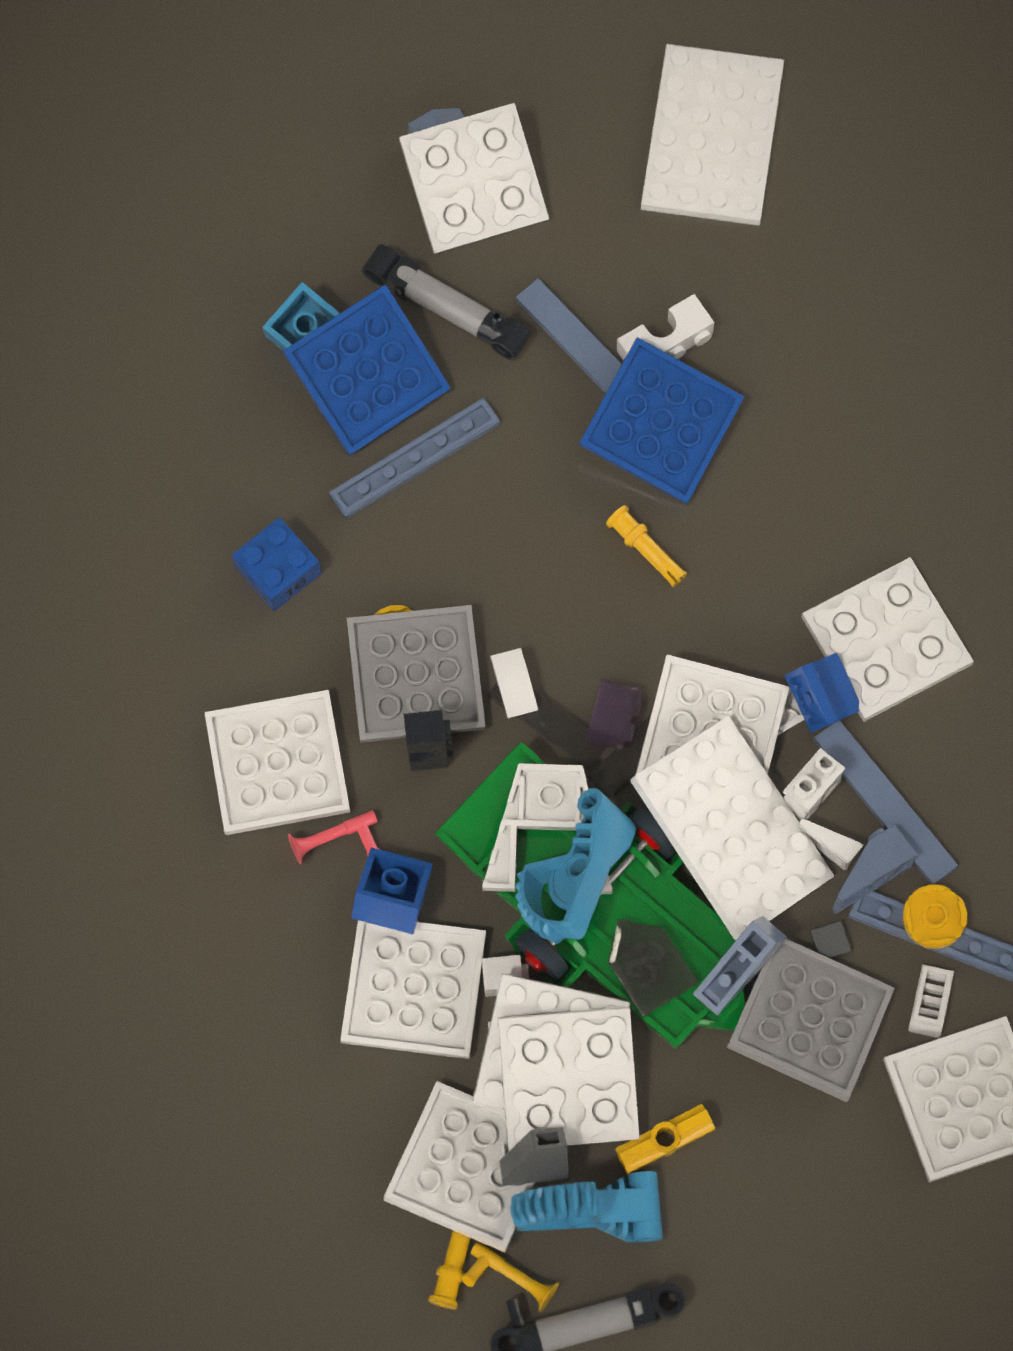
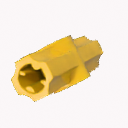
M700 1104L667 1122L658 1123L652 1130L640 1135L639 1139L630 1140L615 1148V1152L626 1173L631 1174L664 1156L672 1155L677 1149L714 1131L715 1127L709 1113L703 1104ZM661 1132H668L673 1136L674 1142L672 1145L664 1147L657 1143L656 1136Z

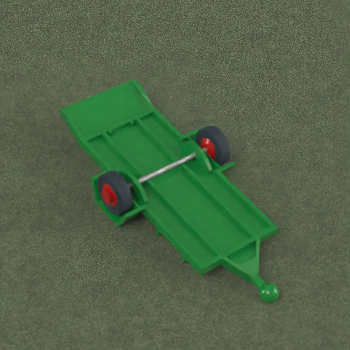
M519 742L434 833L482 881L485 880L518 764H545L523 742ZM627 801L620 810L634 822L636 826L635 835L630 848L610 868L608 875L612 886V894H600L584 937L579 940L564 938L561 942L555 944L535 933L522 916L504 936L516 954L520 955L526 963L550 984L569 988L586 971L606 989L608 994L611 993L617 999L629 1001L630 1011L640 1018L649 1030L652 1029L675 1050L682 1045L697 1027L734 1032L745 1007L743 989L718 1016L693 993L735 943V940L719 915L672 876L683 861L654 816L642 808L635 809L634 805ZM517 829L515 885L520 882L517 874L523 871L525 865L568 854L573 845L572 838L576 837L577 832L574 830ZM549 883L543 885L541 896L544 917L548 920L562 921L567 911L559 908L553 902L549 894ZM516 887L515 892L494 891L520 915L522 914L517 907L519 903L515 898L518 893ZM641 942H653L659 944L664 949L665 955L659 962H649L653 966L667 965V967H655L657 969L655 971L657 976L655 983L649 987L640 988L638 987L639 984H646L650 981L652 977L650 970L644 965H636L632 968L631 972L632 974L638 973L640 977H630L625 971L628 964L623 962L629 963L641 959L636 954L629 958H624L622 954L627 953ZM643 943V944H640V945L637 946L635 949H637V948L640 947L641 945L651 944V943ZM646 946L640 952L645 958H655L659 954V949L654 946Z

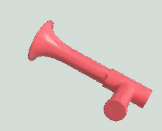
M371 810L315 835L296 838L288 834V839L298 863L302 864L303 856L311 849L358 831L368 856L371 847L379 849L369 829V826L378 822L375 813Z

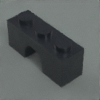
M442 710L404 714L411 771L448 767L447 757L454 756L450 719L443 720Z

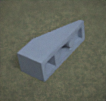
M895 825L887 830L880 828L868 837L866 847L836 898L832 908L835 914L912 868L918 854Z
M764 916L751 921L693 995L718 1016L770 960L787 939V936Z

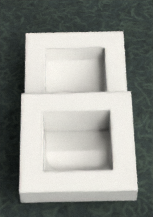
M521 648L491 655L492 666L507 718L537 711L536 699Z

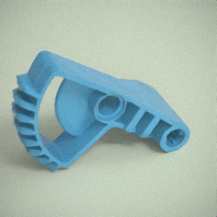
M597 788L586 790L578 799V810L584 816L581 823H576L575 831L577 834L576 837L572 838L573 845L570 852L563 856L527 864L524 866L523 871L517 874L520 882L515 885L518 890L515 898L518 900L519 904L517 907L522 913L521 916L535 933L555 944H558L564 938L579 940L584 937L609 870L630 848L635 835L636 826L634 822ZM549 883V894L553 902L559 908L567 911L562 921L548 920L544 917L541 896L543 885Z
M657 1172L631 1173L601 1190L596 1189L595 1182L586 1181L544 1188L539 1187L538 1189H531L511 1197L510 1213L513 1224L517 1226V1231L597 1228L628 1243L652 1242L663 1239Z

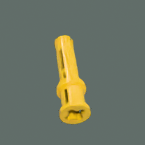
M626 505L621 506L610 516L606 525L609 528L613 527L625 539L624 544L626 546H634L670 585L675 587L682 581L681 577L685 578L687 573L647 534V526L643 523L639 524L628 512L629 508Z
M454 1230L452 1231L444 1264L440 1265L436 1270L438 1280L434 1294L429 1296L428 1301L430 1303L448 1309H457L456 1296L459 1285L463 1282L461 1277L465 1274L462 1268L470 1237Z

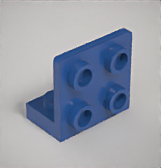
M837 653L806 664L784 675L810 733L860 711L859 699Z

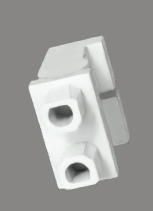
M821 748L783 791L785 794L783 799L786 805L791 809L799 822L802 818L808 820L819 808L820 803H823L838 786L842 773L845 771L844 766Z

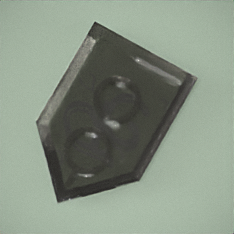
M618 918L608 964L642 1017L650 1015L698 984V981L663 928L641 925Z

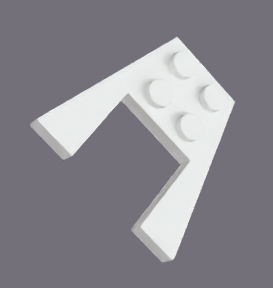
M518 764L488 870L483 881V891L515 892L517 829L575 831L576 823H581L584 816L578 810V799L588 790L583 765ZM607 875L601 894H612L609 875Z

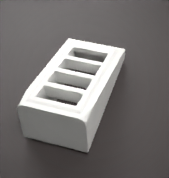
M803 818L798 823L799 828L807 833L816 849L843 870L847 871L862 852L864 845L860 842Z
M922 964L908 1029L910 1032L935 1038L941 1036L954 971ZM926 979H930L939 982H944L945 985L943 987L939 985L925 983ZM923 991L942 995V998L924 995ZM923 1004L939 1008V1011L920 1007V1005Z

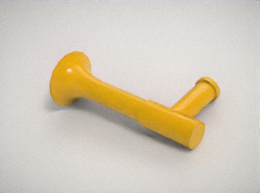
M479 1241L474 1245L470 1253L478 1260L461 1277L464 1284L473 1287L477 1279L489 1266L531 1293L538 1301L539 1312H542L547 1307L559 1286V1283L544 1285L533 1280Z

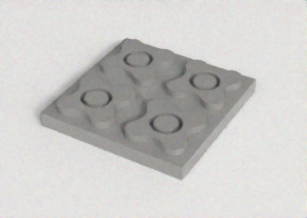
M471 605L347 618L360 743L406 738L404 714L442 710L443 720L450 719L451 733L484 730L486 728Z
M786 939L770 960L761 968L727 1048L847 1102L852 1094L895 988Z

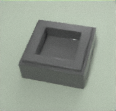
M841 921L810 930L817 953L830 959L851 953Z

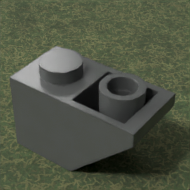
M563 1127L529 1131L499 1161L503 1186H520L526 1183L555 1182L569 1179L567 1144Z

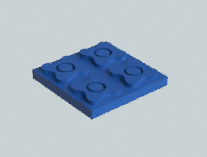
M386 285L376 289L282 351L348 455H351L451 389Z
M636 337L578 445L686 505L744 396Z

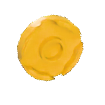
M930 884L919 887L909 896L903 907L902 922L906 933L915 943L925 948L941 949L952 945L960 938L967 924V910L964 901L959 895L951 891L950 888L944 885Z

